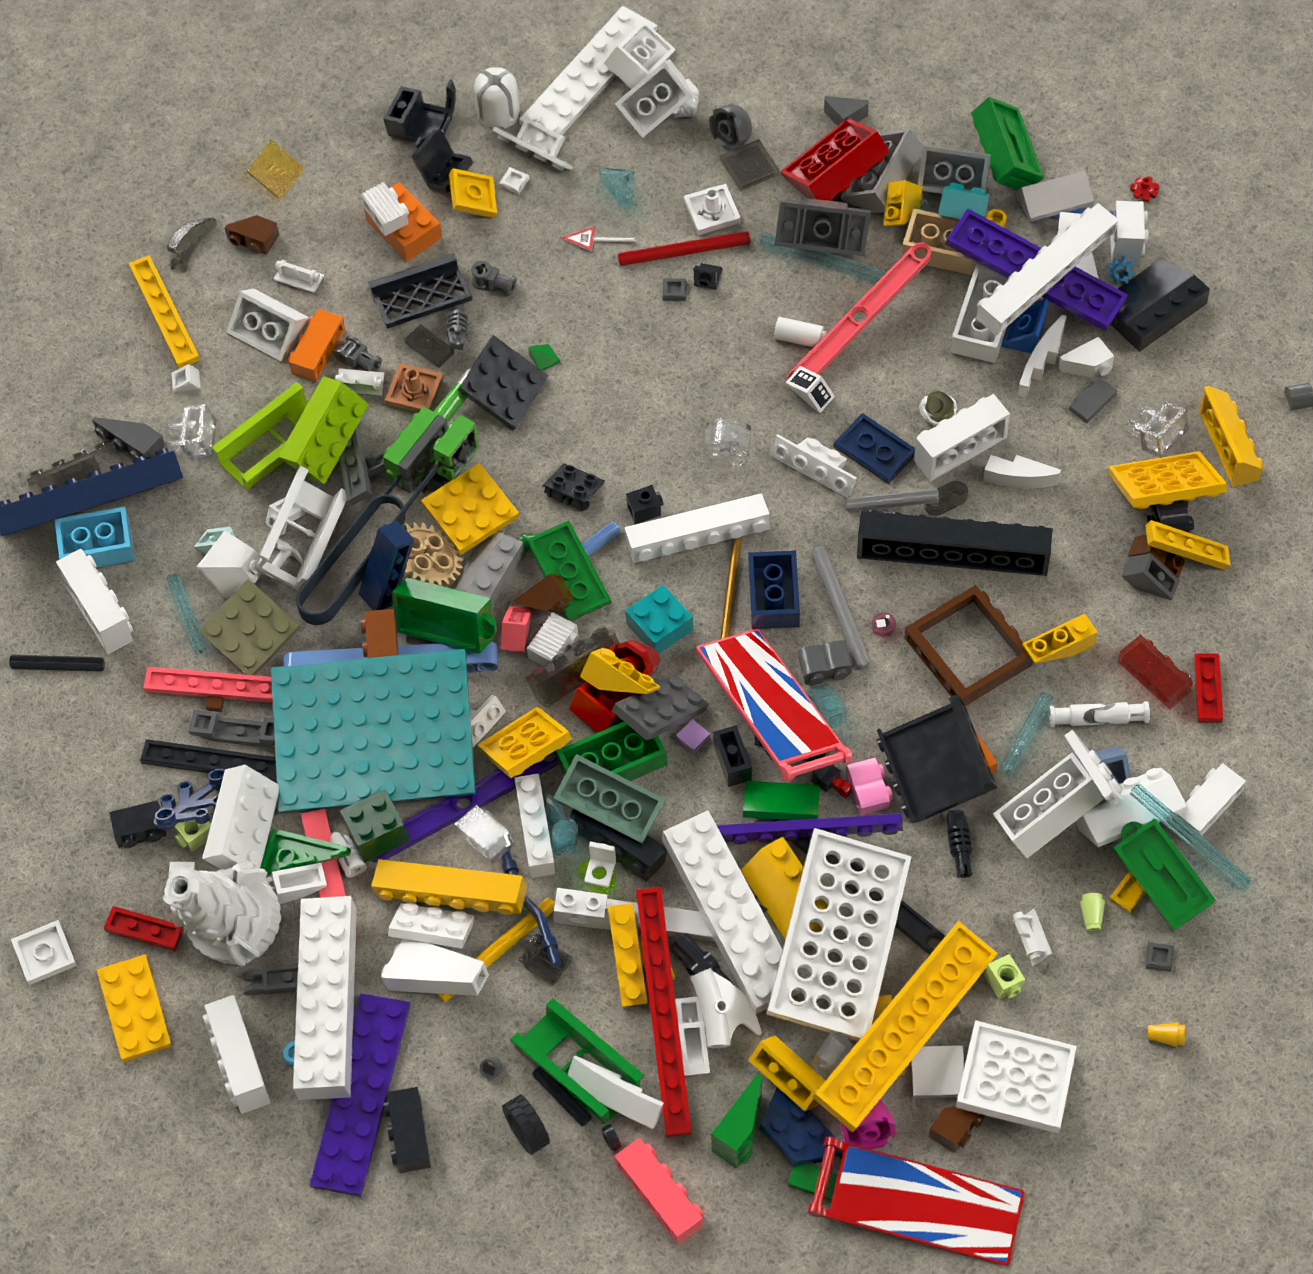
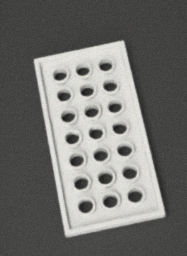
M814 828L766 1015L855 1041H859L872 1025L911 856ZM830 854L835 855L839 863L835 865L828 863L826 856ZM859 862L863 866V870L860 872L854 871L850 863ZM876 869L885 870L887 878H878L874 871ZM829 877L833 881V886H823L820 878ZM853 884L858 892L856 894H849L845 890V885ZM869 892H879L882 900L873 901L869 896ZM818 899L824 900L828 908L824 910L818 909L814 901ZM843 906L848 907L852 911V916L845 917L841 915L839 908ZM864 915H874L877 922L875 924L867 923L864 920ZM809 923H819L822 931L818 933L811 931ZM841 929L846 933L847 938L839 940L834 936L833 931ZM861 936L869 938L871 946H861L858 938ZM803 946H813L816 949V954L812 956L807 955L803 950ZM835 952L839 954L841 961L838 963L831 962L828 958V953ZM855 959L862 960L866 968L858 970L853 966L852 961ZM799 968H806L810 972L811 977L803 979L798 975L797 970ZM825 975L832 976L835 980V985H825L822 977ZM850 982L856 983L860 988V992H850L847 989V984ZM799 991L804 995L805 1000L797 1002L792 998L791 993ZM820 998L826 999L830 1007L828 1009H821L817 1006L816 1000ZM841 1007H852L854 1015L851 1017L845 1016L841 1011Z

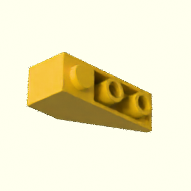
M1083 614L1022 643V646L1034 664L1072 657L1095 646L1098 632L1086 614Z
M606 648L590 653L580 675L582 679L599 690L649 694L659 690L661 687L653 682L654 680L650 676L641 674L634 669L631 663L622 661L615 656L613 651Z

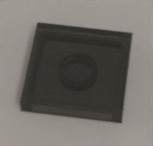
M759 139L720 155L721 163L740 192L780 174V170Z

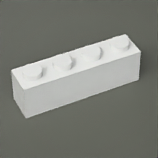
M539 774L514 777L530 876L535 878L555 874V867Z

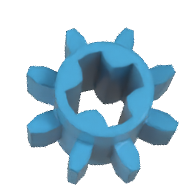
M1124 255L1121 259L1113 257L1111 265L1106 264V267L1111 271L1107 274V277L1109 279L1115 277L1114 282L1116 285L1120 281L1128 283V278L1135 276V273L1130 269L1134 266V263L1132 261L1126 263L1127 258ZM1123 266L1125 270L1120 271L1118 274L1116 270L1121 269Z

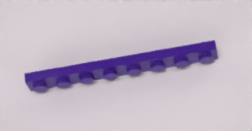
M901 813L716 826L725 842L746 844L748 841L753 840L769 843L773 839L784 837L786 841H795L800 837L811 839L814 828L847 837V834H858V836L865 837L878 832H883L885 835H894L898 831H903V820Z

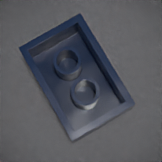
M796 550L748 552L752 629L800 627Z

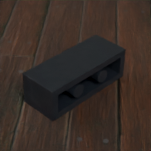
M418 1087L387 1092L388 1101L384 1102L386 1117H391L392 1125L387 1126L389 1141H394L395 1150H391L393 1166L398 1165L400 1173L431 1168Z

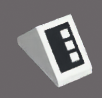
M802 366L785 383L819 414L835 397L822 376Z

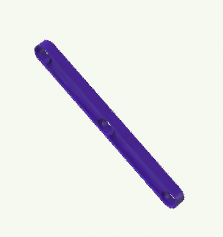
M556 750L552 752L556 755L553 761L546 762L542 760L534 763L525 769L522 774L514 777L539 774L540 776L558 765ZM500 769L475 783L476 795L449 797L406 820L403 823L410 842L370 861L378 863V859L387 860L516 789L514 777L510 778ZM461 799H468L471 802L469 807L465 809L459 808L457 803Z

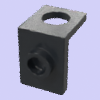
M701 263L700 266L695 265L694 285L716 290L723 268Z

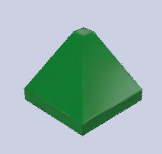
M549 344L528 348L530 358L536 367L542 371L560 362Z

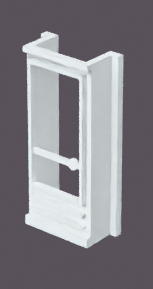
M299 466L259 555L260 560L255 567L296 590L317 569L347 500L346 491L342 488L333 497L304 481L308 470L302 466ZM293 505L321 520L316 533L288 519ZM285 522L306 533L308 537H313L297 577L267 562Z

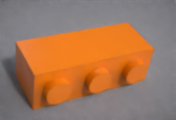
M318 309L316 314L311 316L306 332L301 334L295 352L292 351L288 358L291 374L317 382L345 330L342 316Z

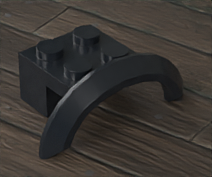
M450 79L446 86L445 107L424 103L421 90L401 86L383 118L388 136L416 142L415 147L418 149L435 128L441 129L443 134H445L456 102V88L453 80Z

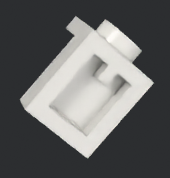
M285 498L269 505L265 523L270 528H272ZM293 505L288 519L294 521L304 516L305 511ZM285 522L280 535L285 534L288 523Z

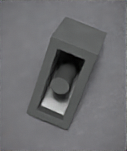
M1151 553L1129 557L1122 577L1135 589L1169 600H1173L1180 581Z

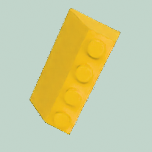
M1206 386L1203 390L1199 413L1232 487L1258 481L1261 471H1263V463L1254 452L1255 447L1252 439L1247 437L1244 421L1238 417L1235 401H1231L1227 392Z
M781 837L761 848L740 871L753 893L757 895L761 905L767 908V914L785 940L804 867L784 837ZM818 899L814 901L818 909L824 910L828 908L824 900ZM809 923L811 931L816 933L822 931L819 923Z

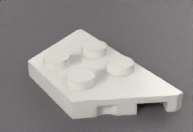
M1073 730L1064 735L1104 798L1116 807L1124 803L1125 800L1120 794L1123 789L1115 778L1111 780L1112 772L1104 762L1100 764L1101 760L1093 750L1089 751Z

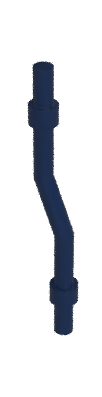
M501 846L499 852L503 861L502 869L504 874L518 875L517 863L512 859L508 846ZM525 895L523 907L536 919L542 936L541 944L543 950L548 954L551 966L557 968L561 966V960L557 952L558 944L556 938L551 934L544 912Z

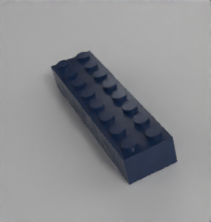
M165 448L156 451L155 457L149 459L144 455L132 459L133 464L124 466L123 462L110 466L111 471L101 473V470L88 473V478L79 481L78 477L64 481L65 486L56 488V485L53 484L41 488L42 493L34 495L33 492L19 495V501L12 503L10 499L0 501V535L6 536L182 479L183 475L175 451L169 452V449Z

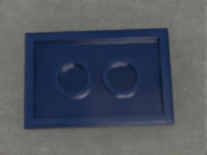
M864 413L833 443L834 448L887 484L915 456V448Z

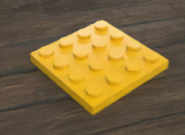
M1200 451L1108 466L1109 476L1133 508L1145 509L1153 504L1169 505L1177 500L1192 501L1196 497H1216L1220 493L1227 492V483Z

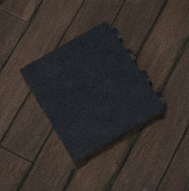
M958 694L949 698L950 704L887 732L877 729L879 738L876 739L878 747L887 756L888 760L885 761L886 768L890 774L894 775L896 782H893L894 789L898 796H902L904 804H901L902 810L906 818L910 817L915 823L926 820L998 788L964 701Z

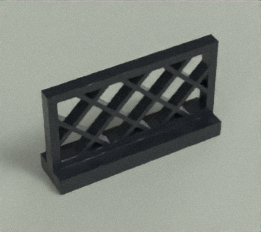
M454 254L368 282L372 299L376 303L387 329L473 300ZM457 276L454 283L445 280ZM436 284L432 290L424 288V286ZM445 286L450 289L445 294L438 292L439 288ZM455 290L465 293V295L459 297L452 296ZM414 291L411 297L403 295V293ZM419 293L429 295L425 301L416 299ZM434 297L443 299L441 303H431ZM393 298L390 304L381 302L382 300ZM398 300L407 302L404 308L395 306ZM412 304L422 306L417 311L409 310ZM391 311L400 313L398 317L388 319Z

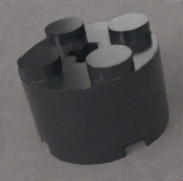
M1177 500L1169 505L1153 504L1148 507L1151 508V515H1147V523L1152 520L1188 533L1190 530H1194L1193 518L1188 515V501Z

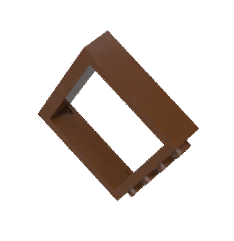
M976 585L905 627L904 639L948 694L951 697L958 694L964 701L965 706L1032 666V659L1022 646L1023 642L1019 638L1017 630L1013 626L1008 625L1001 610L995 609L990 603L987 593L980 591ZM974 602L1018 657L965 688L922 633Z

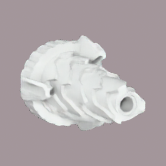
M241 861L227 870L221 869L217 872L197 871L185 866H176L170 870L171 875L167 880L163 900L171 905L174 925L176 927L185 926L189 939L202 954L223 964H238L242 967L256 957L259 958L268 949V946L273 943L275 935L280 928L281 907L276 893L272 891V887L268 884L269 882L265 880L267 872L264 869H253V862Z

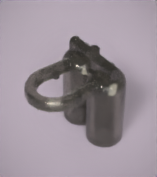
M537 933L527 943L526 948H524L525 952L519 957V961L524 964L527 970L554 986L562 976V973L571 964L573 957L557 948L561 966L553 968L548 954L543 950L541 944L542 935Z

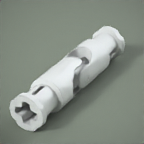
M1144 701L1143 704L1118 702L1107 704L1106 706L1103 704H1075L1063 708L1049 706L1051 728L1055 727V725L1070 724L1071 727L1102 725L1105 722L1128 724L1129 721H1144V723H1149L1150 720L1148 701ZM1093 709L1094 721H1087L1083 718L1086 711Z

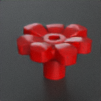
M1147 176L1143 179L1138 177L1135 179V183L1131 184L1130 190L1134 192L1133 196L1136 199L1142 197L1143 202H1149L1150 197L1156 198L1158 196L1159 184L1152 183V177Z

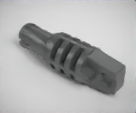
M465 303L451 307V312L447 316L449 349L463 350L468 322L467 315L464 312Z

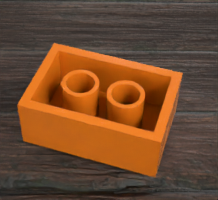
M398 182L392 188L398 196L397 201L400 204L404 203L409 211L407 216L408 224L384 236L366 210L365 216L367 222L407 262L442 239L440 222Z

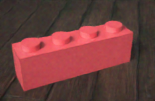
M639 1138L614 1156L615 1164L674 1241L680 1244L703 1227L702 1217L704 1214L696 1203L691 1204L686 1198L688 1193L682 1184H676L672 1180V1173L665 1163L660 1164L655 1158L657 1154L649 1143L644 1144Z

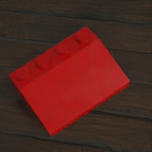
M847 118L781 170L780 173L807 198L832 201L835 195L848 189L854 180L864 176L867 170L874 164L883 161L884 156L890 151L878 131Z

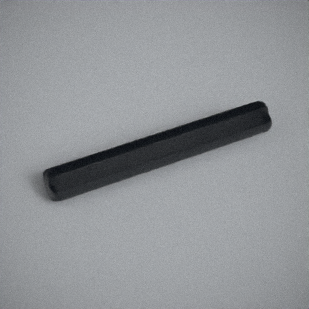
M11 655L9 665L12 669L103 671L105 661L103 657Z

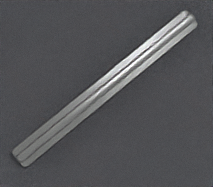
M815 547L812 550L814 560L857 668L860 670L868 668L870 660L825 547Z

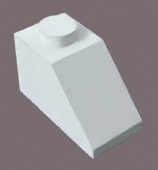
M1097 337L1060 356L1058 369L1064 373L1095 378L1098 375L1104 376L1113 367L1114 355L1103 341Z

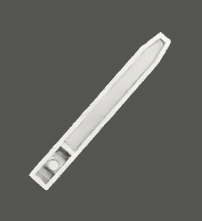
M557 888L553 923L611 930L608 907L633 903L637 933H641L637 903L607 899L606 894ZM664 907L667 936L679 937L681 934L687 933L691 939L715 942L699 911Z

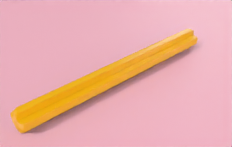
M548 897L538 905L546 918L554 912L555 902ZM528 913L475 959L483 961L486 968H488L537 926L536 919ZM455 994L437 995L442 1001L447 1002Z

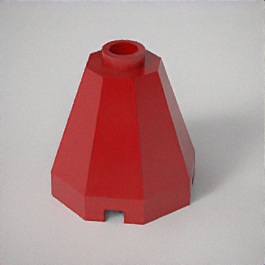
M633 640L609 647V650L613 651L616 657L631 663L635 670L650 677L653 676L661 661L656 649Z

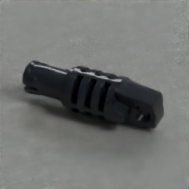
M950 810L947 814V835L950 854L955 858L957 877L962 878V874H964V878H968L973 875L970 862L972 846L969 826L963 810Z

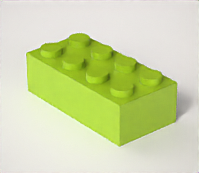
M323 376L278 457L296 471L299 466L306 468L308 472L305 478L325 484L369 404L342 381Z

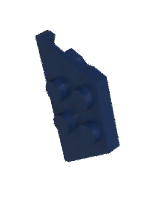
M778 1087L776 1088L760 1123L759 1130L792 1166L805 1165L808 1162H822L825 1152V1138L836 1137L810 1109L804 1111ZM836 1150L834 1157L842 1159L844 1151Z

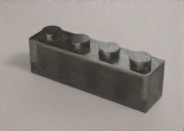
M606 627L597 629L592 633V636L584 641L573 644L570 650L554 656L548 664L535 668L532 674L526 677V680L536 700L545 707H549L585 684L587 681L582 679L580 675L590 653L601 648L609 649L610 646L620 643L615 632Z

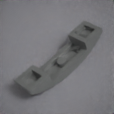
M193 711L188 730L189 734L216 742L246 746L275 745L274 718L264 717L262 722L219 717L217 712Z

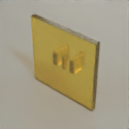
M270 139L246 172L278 199L282 200L305 167Z

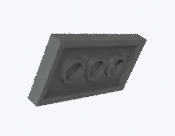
M672 675L656 683L661 686L657 691L649 694L636 693L615 703L612 712L648 741L705 712L709 703L684 684L680 678Z

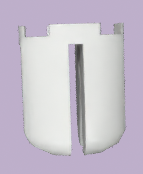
M490 67L484 70L483 74L480 73L477 76L473 85L478 120L489 129L494 126L506 129L518 120L520 112L516 78L508 70L501 67Z

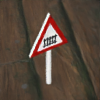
M595 226L561 237V239L591 252L593 242L636 241L635 238L594 237Z

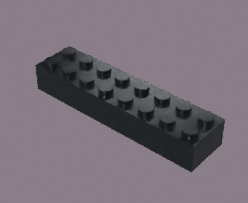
M861 510L857 558L1047 576L1053 528H1046L1041 525L1024 526L1019 523L1002 524L995 521L981 522L972 519H950L944 516L938 518L927 517L922 514L905 515L899 512L884 513L876 510Z

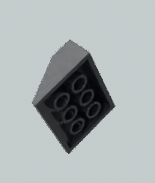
M1160 259L1128 281V283L1118 288V290L1126 293L1128 296L1112 321L1111 326L1140 352L1205 306L1208 302L1210 288L1195 274Z

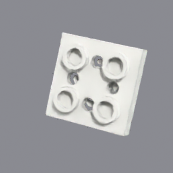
M726 184L684 196V203L698 236L741 223V217Z

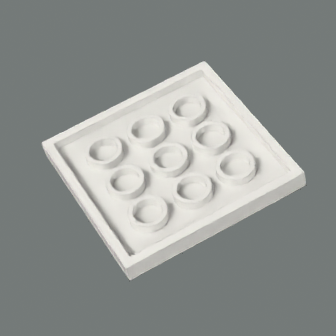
M975 1021L956 1108L1059 1134L1076 1046Z

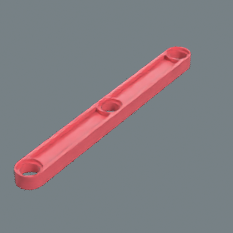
M921 242L913 245L790 371L787 380L800 366L820 375L931 260L930 247ZM921 249L927 252V256L923 259H918L914 253ZM861 312L866 315V318L862 322H857L853 319L854 314Z

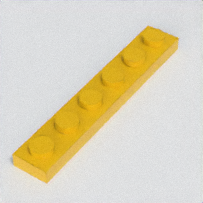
M150 255L130 262V269L178 368L180 369L188 364L191 365L200 361L199 355Z

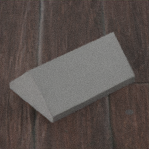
M1086 171L1022 187L1015 192V197L1030 222L1058 215L1060 212H1069L1094 205Z

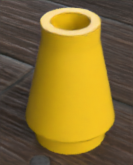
M1180 1022L1149 1025L1148 1040L1176 1048L1179 1045L1185 1046L1186 1025H1180Z

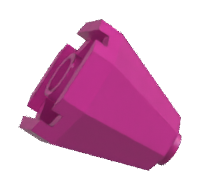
M881 1099L853 1132L841 1123L844 1142L868 1149L882 1148L888 1144L887 1138L891 1135L892 1139L897 1136L893 1116Z

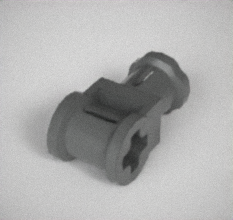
M477 261L472 265V285L476 289H485L491 292L498 289L506 292V295H512L517 282L516 276L509 277L500 274L499 268L491 266L486 261Z
M348 335L345 338L346 342L341 348L334 351V356L338 361L354 369L360 366L367 371L377 372L382 364L380 356H373L368 353L367 346L352 335Z

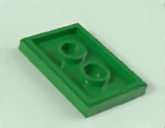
M746 781L743 817L775 820L818 819L820 785Z

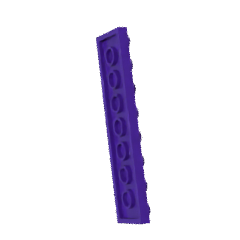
M968 208L945 245L1006 278H1009L1015 271L1020 272L1026 261L1030 258L1032 260L1036 258L1041 249L1039 246ZM1075 266L1041 297L1047 298L1059 307L1107 331L1128 295Z
M360 993L353 1019L351 1096L349 1098H332L310 1181L311 1188L358 1197L362 1196L384 1111V1102L387 1099V1092L390 1088L411 1006L410 1002Z

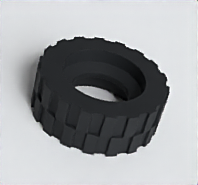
M520 1094L502 1105L503 1113L511 1130L529 1154L532 1155L550 1144L544 1124L524 1095Z

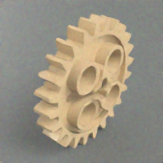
M413 522L411 527L405 524L403 528L415 541L402 579L407 577L444 587H451L460 576V571L463 568L460 565L463 559L458 557L460 554L458 550L453 549L455 546L448 542L447 536H442L441 529L435 532L433 525L427 529L424 523L420 527L415 522Z

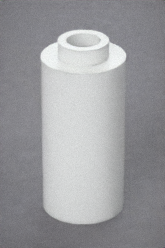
M778 317L774 339L815 347L827 334V331H824V326Z

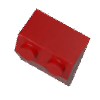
M587 682L577 688L569 710L598 733L624 722L612 712L615 703L636 693L599 690Z

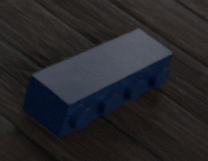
M398 521L388 525L384 524L378 528L364 577L361 581L358 594L373 611L383 610L393 605L392 592L401 584L415 541Z

